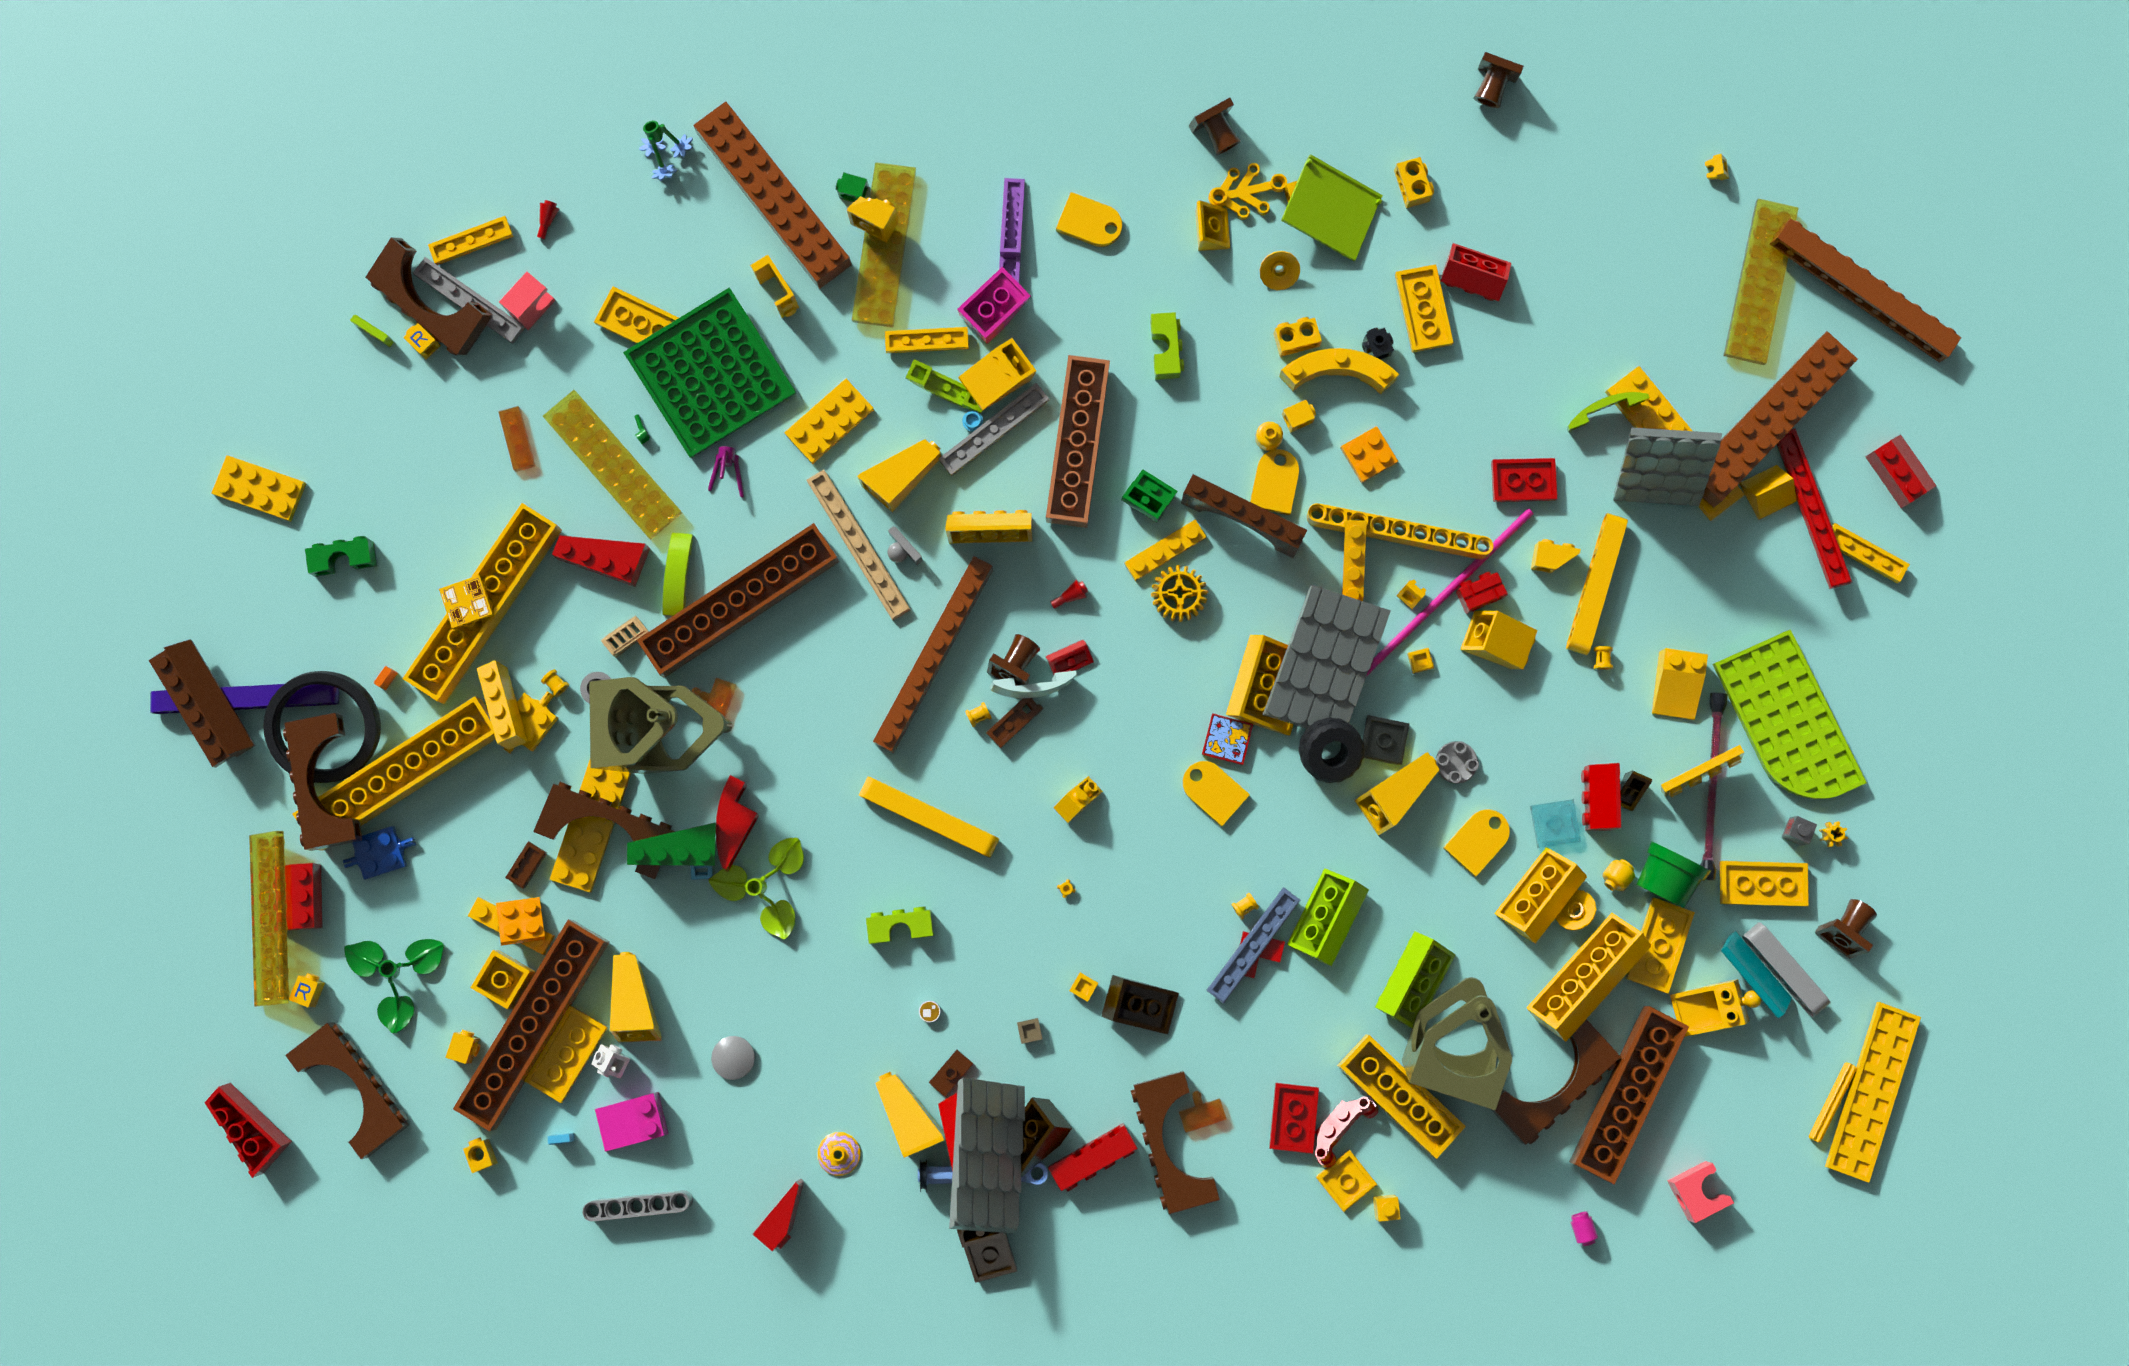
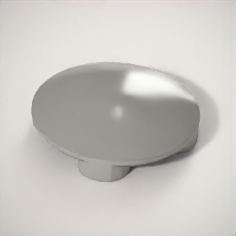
M1453 741L1445 744L1436 756L1437 766L1440 769L1438 771L1439 775L1450 783L1459 784L1468 781L1479 767L1475 751L1462 741Z
M726 1037L720 1040L712 1051L711 1061L713 1068L725 1079H740L747 1075L754 1066L755 1055L753 1048L742 1037Z

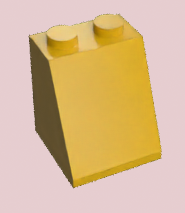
M1474 611L1460 650L1509 669L1524 670L1538 630L1500 611Z

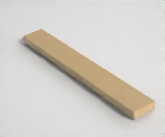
M825 470L807 479L806 481L891 619L894 621L909 612V606Z

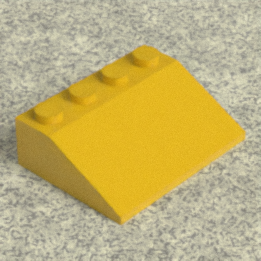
M998 510L994 511V514H986L985 511H974L973 514H965L962 511L952 512V515H947L945 526L949 544L1032 542V513H1028L1027 510H1016L1015 513Z
M1250 635L1226 715L1290 736L1293 724L1263 715L1287 650V644L1265 635Z

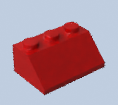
M1453 243L1440 281L1449 287L1461 288L1469 294L1475 293L1487 300L1499 301L1508 281L1511 262Z
M1901 434L1866 456V459L1900 508L1910 504L1937 486Z
M1620 763L1585 766L1581 772V781L1585 785V791L1582 792L1581 797L1582 804H1585V813L1582 814V824L1585 825V830L1612 831L1621 828Z
M304 863L277 867L278 931L323 928L321 864Z

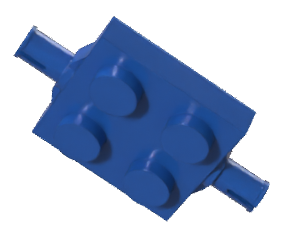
M390 826L363 835V841L353 842L354 857L344 859L343 864L348 863L344 865L345 868L358 865L364 880L406 867L404 849L416 846V842H412L415 841L413 837L401 841L397 836L395 827Z

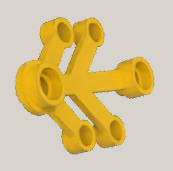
M1251 163L1238 187L1228 191L1231 184L1237 181L1240 176V171L1233 167L1228 170L1227 177L1221 187H1216L1210 191L1208 199L1210 204L1220 207L1225 206L1234 211L1241 220H1246L1249 217L1250 210L1247 206H1240L1231 199L1239 198L1255 207L1258 214L1266 215L1270 209L1269 204L1266 201L1258 200L1252 194L1269 190L1282 192L1287 184V179L1283 174H1275L1269 182L1248 186L1253 177H1256L1260 171L1258 164ZM1250 168H1256L1257 172L1252 173ZM1235 172L1237 176L1231 177L1230 173ZM1280 182L1282 186L1276 187L1275 183ZM1216 196H1221V197H1222V200H1221V201H1217V200L1215 199V197H1216ZM1260 206H1266L1267 210H1260ZM1245 210L1247 214L1241 215L1240 211Z

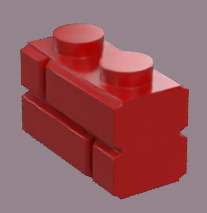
M1489 571L1478 576L1480 579L1472 583L1470 579L1459 584L1461 588L1456 591V594L1466 614L1499 601L1508 595L1497 572L1491 574Z

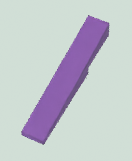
M1004 178L999 269L1003 267L1019 283L1025 179Z

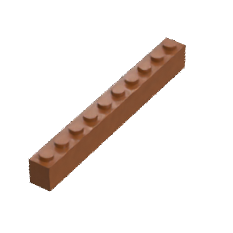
M1790 218L1781 226L1771 241L1770 245L1939 363L1951 355L1962 338L1956 334L1954 329L1940 323L1938 318L1924 312L1919 305L1911 303L1902 293L1888 287L1885 281L1878 280L1871 275L1869 270L1855 264L1852 258L1844 256L1833 245L1822 241L1816 233L1809 232L1800 222Z
M973 556L873 740L876 745L894 754L993 572L992 565Z

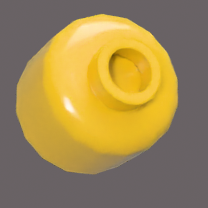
M1274 422L1261 424L1255 435L1257 445L1265 451L1277 449L1283 439L1282 428Z
M1613 860L1602 874L1605 880L1604 885L1611 891H1625L1635 878L1634 867L1626 860Z

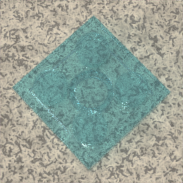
M1574 799L1530 806L1537 848L1581 842Z

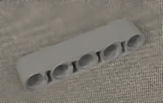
M1758 922L1742 936L1746 944L1810 1016L1815 1017L1830 1004L1828 997L1766 926Z
M680 1190L596 1199L585 1204L582 1213L588 1221L678 1213L691 1207L693 1198L690 1192ZM679 1195L685 1197V1207H680L677 1204L676 1200ZM656 1198L663 1199L665 1203L663 1209H658L655 1206ZM635 1200L641 1201L643 1205L640 1212L636 1211L633 1207ZM614 1202L618 1203L621 1207L619 1214L612 1211V1204ZM591 1205H596L599 1208L598 1216L591 1214Z

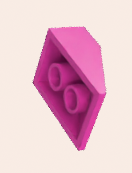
M1001 267L957 308L960 317L988 344L1006 327L1031 298V295Z
M659 1092L595 1109L605 1152L669 1134Z

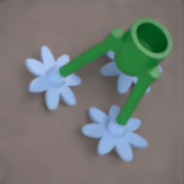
M649 121L643 126V131L648 139H641L645 145L641 146L639 150L646 151V157H649L653 151L657 158L659 170L652 171L655 174L652 176V179L659 178L662 181L665 176L672 178V174L677 172V168H673V164L666 167L659 153V150L666 148L665 145L661 144L663 142V133L675 143V146L670 149L672 152H675L674 158H677L680 154L682 157H685V150L692 149V146L689 144L693 141V138L687 139V136L684 134L681 140L677 139L666 129L664 124L659 125L657 121Z

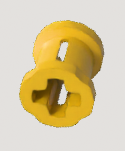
M1594 647V652H1596L1594 669H1613L1611 664L1613 647Z
M555 669L549 671L541 679L542 684H546L553 691L555 697L560 696L569 687V683L564 682L557 675Z
M984 702L977 708L965 711L972 727H975L977 723L985 719H992Z
M1247 893L1246 897L1241 901L1231 904L1241 920L1252 910L1259 909L1258 904L1250 893Z

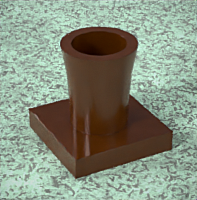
M1485 52L1478 70L1486 72V75L1473 99L1482 105L1500 108L1507 81L1516 83L1524 66Z
M1231 98L1195 116L1189 124L1192 133L1205 127L1216 156L1230 150L1241 142L1225 118V115L1234 106Z
M1015 634L1004 659L993 653L989 659L987 673L998 680L1014 678L1015 686L1027 685L1030 674L1024 670L1040 651V647L1026 636Z
M1850 899L1841 920L1835 919L1818 926L1815 934L1849 959L1868 953L1873 947V944L1864 939L1861 934L1877 917V913L1868 904L1857 899Z

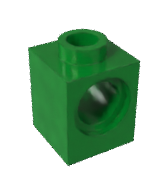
M843 172L841 179L838 178L836 183L839 198L850 202L856 201L860 196L865 198L869 187L867 179Z

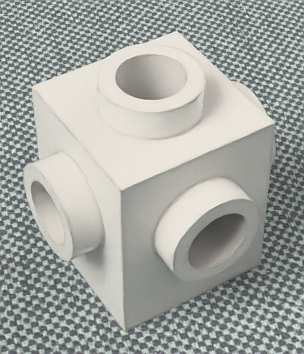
M601 1044L591 1064L598 1068L597 1073L605 1077L611 1075L621 1079L630 1058L621 1053L623 1049L613 1044L610 1047Z

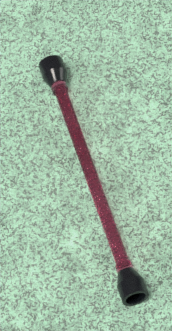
M1710 693L1709 704L1712 710V725H1714L1712 726L1713 734L1711 741L1713 742H1711L1712 753L1710 760L1719 755L1720 720H1722L1723 712L1727 706L1728 694ZM1718 775L1712 778L1709 777L1705 853L1700 864L1711 871L1706 880L1712 881L1716 879L1714 855L1712 854L1714 840L1712 839H1714L1713 828L1716 811L1714 809H1716L1715 798L1717 795L1716 782H1718Z

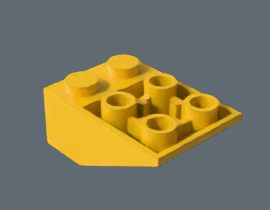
M1011 338L961 374L958 379L983 411L1030 382L1036 373V369L1013 338Z

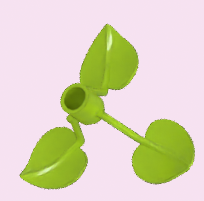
M798 838L781 840L772 847L768 860L777 867L761 878H753L747 881L745 870L738 865H732L729 872L721 869L708 880L712 888L727 900H741L747 892L751 896L759 895L761 899L770 903L771 906H767L762 910L760 922L767 932L782 939L788 938L794 928L795 911L788 901L780 900L774 903L764 895L767 890L765 880L778 872L779 869L784 874H793L802 867L804 854L801 841Z

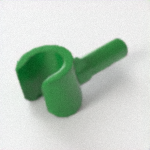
M637 414L634 417L640 431L635 436L641 444H644L650 439V436L644 429L640 416Z

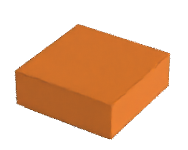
M385 666L374 681V684L387 690L398 672Z

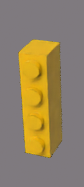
M496 660L478 667L477 672L497 744L510 750L528 742L508 668Z

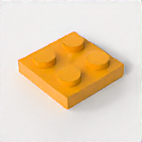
M1377 426L1340 447L1361 483L1398 462Z
M540 897L496 903L501 946L545 940Z

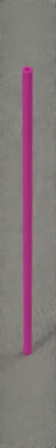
M1530 509L1521 514L1493 542V550L1487 558L1475 559L1373 658L1366 677L1460 586L1459 584L1467 580L1533 515Z

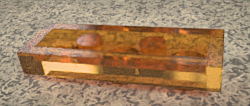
M516 406L499 411L513 470L517 472L535 467L520 407Z

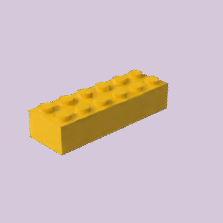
M1611 913L1528 1005V1011L1539 1023L1566 1042L1652 945L1641 931Z
M1366 1034L1337 1065L1422 1148L1436 1159L1466 1127L1426 1088L1409 1083L1404 1067L1370 1035Z

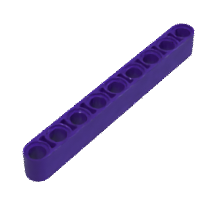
M284 684L221 687L234 710L267 709L273 695ZM322 684L306 686L293 694L284 708L339 704V689ZM167 690L150 692V713H180Z

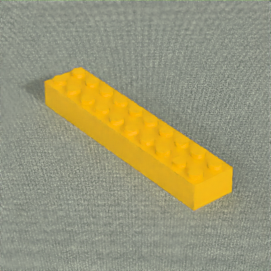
M521 503L472 575V577L477 575L482 577L494 616L452 629L446 613L402 679L434 700L445 704L562 529L527 505Z
M474 696L318 797L320 802L334 816L342 819H359L361 827L496 740L486 705L482 699ZM297 810L296 812L292 813L293 816L295 817V819H296V814L298 813V810Z

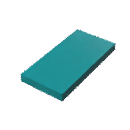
M1734 931L1727 938L1721 952L1773 1014L1780 1018L1785 1014L1792 997L1741 936Z

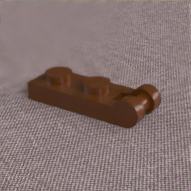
M1023 698L990 728L986 734L1002 748L1044 708L1040 704L1037 705L1033 698ZM1026 705L1031 709L1028 714L1022 710Z

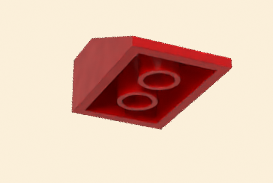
M802 1179L794 1183L753 1233L771 1251H774L776 1248L781 1249L791 1238L789 1233L793 1229L804 1184Z

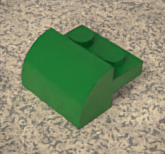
M1142 469L1135 481L1131 483L1122 496L1121 501L1157 523L1178 491Z

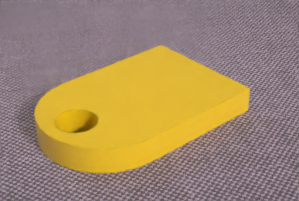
M1071 192L1057 224L1056 231L1097 247H1106L1116 242L1120 237L1122 220L1114 208ZM1108 225H1114L1117 231L1114 234H1109L1105 228Z
M1275 449L1268 451L1261 457L1257 466L1251 503L1271 512L1285 515L1291 514L1299 475V465L1296 458L1290 452ZM1278 455L1283 456L1286 460V463L1282 466L1274 462V458Z
M1199 761L1192 764L1183 776L1185 794L1221 827L1250 795L1221 768L1209 761ZM1192 770H1199L1202 773L1200 781H1193L1190 778Z
M1485 809L1478 811L1467 820L1443 849L1476 877L1506 844L1510 833L1509 824L1505 817L1495 810ZM1496 817L1499 819L1500 826L1498 829L1490 827V818Z

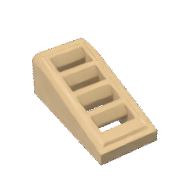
M635 615L605 636L601 642L617 658L634 645L637 639L649 631ZM633 624L640 630L638 634L631 627ZM628 629L629 632L633 635L631 639L624 632L625 630ZM620 634L626 640L624 644L618 638ZM613 640L619 645L618 648H615L611 643Z

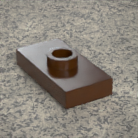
M528 841L505 878L525 889L548 852Z
M957 1049L929 1083L943 1096H946L971 1067L973 1062Z

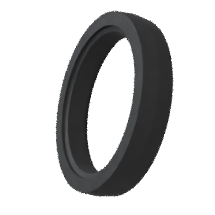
M330 671L304 673L286 682L271 698L265 712L263 725L267 747L275 761L290 774V771H292L291 763L286 755L288 748L283 741L280 728L281 715L287 701L298 690L309 685L322 684L336 687L347 693L360 708L365 723L364 740L358 753L347 764L333 769L315 768L314 783H329L346 779L362 769L377 749L381 734V720L378 708L368 691L357 681L346 675Z

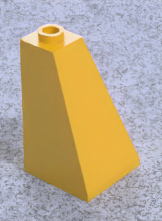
M924 439L860 473L857 476L858 480L865 490L893 513L939 461L941 448L933 441L929 443Z
M1427 752L1354 801L1379 836L1398 824L1440 769L1437 766L1436 760Z
M631 952L613 955L610 1032L618 1042L661 1041L662 1036L638 958Z
M891 1072L879 1076L880 1081L875 1084L904 1158L945 1140L944 1131L898 1074L892 1075Z

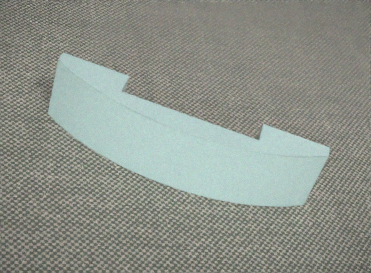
M1076 671L1059 672L1054 674L1052 682L1015 686L1014 678L993 680L990 690L1012 698L1042 697L1063 689L1074 680L1077 674Z

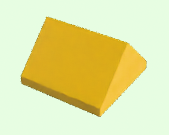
M1201 200L1197 201L1195 213L1198 251L1229 249L1230 238L1227 208Z
M1778 465L1739 483L1758 520L1797 501L1794 479Z

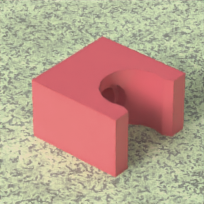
M526 272L499 303L510 316L529 330L556 300L547 292L548 289Z
M1704 1161L1667 1180L1687 1220L1693 1223H1697L1734 1204L1731 1196L1725 1194H1718L1710 1199L1706 1198L1703 1194L1702 1182L1704 1178L1714 1174L1716 1171L1714 1164Z

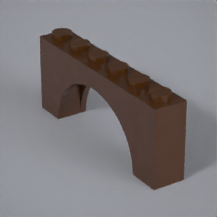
M391 237L365 278L371 282L370 285L374 289L382 291L388 301L397 304L405 315L414 318L417 321L416 324L419 323L425 330H428L436 341L446 345V349L451 354L456 356L467 355L493 315L478 302H467L461 310L451 315H443L429 308L418 296L412 281L411 267L417 251L402 238Z
M1192 474L1183 492L1181 504L1198 512H1213L1241 523L1272 543L1275 550L1291 558H1294L1307 532V529Z
M331 713L284 723L283 736L288 743L289 749L286 751V755L292 769L290 771V780L295 788L293 800L298 807L296 819L298 825L301 826L300 843L304 850L313 851L363 841L359 819H342L331 814L320 802L314 786V770L320 754L331 742L346 736L343 716L338 713Z
M559 782L558 785L553 784L533 831L555 840L560 830L571 821L582 817L594 816L617 823L627 831L633 841L675 832L671 830L672 825L660 821L659 825L651 822V817L641 813L639 817L632 815L631 809L621 805L617 809L611 806V801L601 797L599 801L591 798L592 794L586 791L579 790V793L571 791L572 786L563 782ZM637 865L635 872L655 879L661 865Z
M1587 1019L1569 1038L1574 1050V1065L1569 1079L1558 1092L1540 1101L1526 1102L1518 1100L1506 1090H1502L1496 1110L1492 1111L1522 1144L1534 1143L1539 1138L1538 1133L1542 1129H1549L1555 1123L1554 1118L1556 1116L1565 1114L1571 1108L1570 1103L1575 1099L1577 1101L1580 1100L1587 1093L1586 1089L1591 1084L1594 1086L1603 1078L1601 1075L1606 1070L1611 1071L1617 1066V1060L1621 1056Z
M326 1023L285 1056L297 1072H305L317 1065H328L343 1071L354 1081L363 1101V1119L356 1135L348 1143L360 1159H365L409 1126L407 1122L408 1117L401 1109L398 1110L394 1105L395 1099L381 1087L383 1084L379 1077L373 1076L370 1072L368 1062L364 1058H360L356 1053L357 1047L343 1035L345 1034L344 1029L338 1023Z
M1184 1071L1133 1084L1134 1090L1130 1091L1133 1102H1138L1140 1111L1136 1113L1139 1124L1144 1123L1146 1132L1142 1133L1145 1145H1150L1152 1151L1148 1156L1151 1167L1156 1166L1158 1175H1154L1157 1188L1162 1187L1164 1196L1160 1197L1163 1210L1168 1209V1213L1172 1214L1220 1200L1213 1177L1199 1178L1182 1172L1173 1164L1164 1148L1162 1127L1165 1115L1178 1098L1190 1093Z

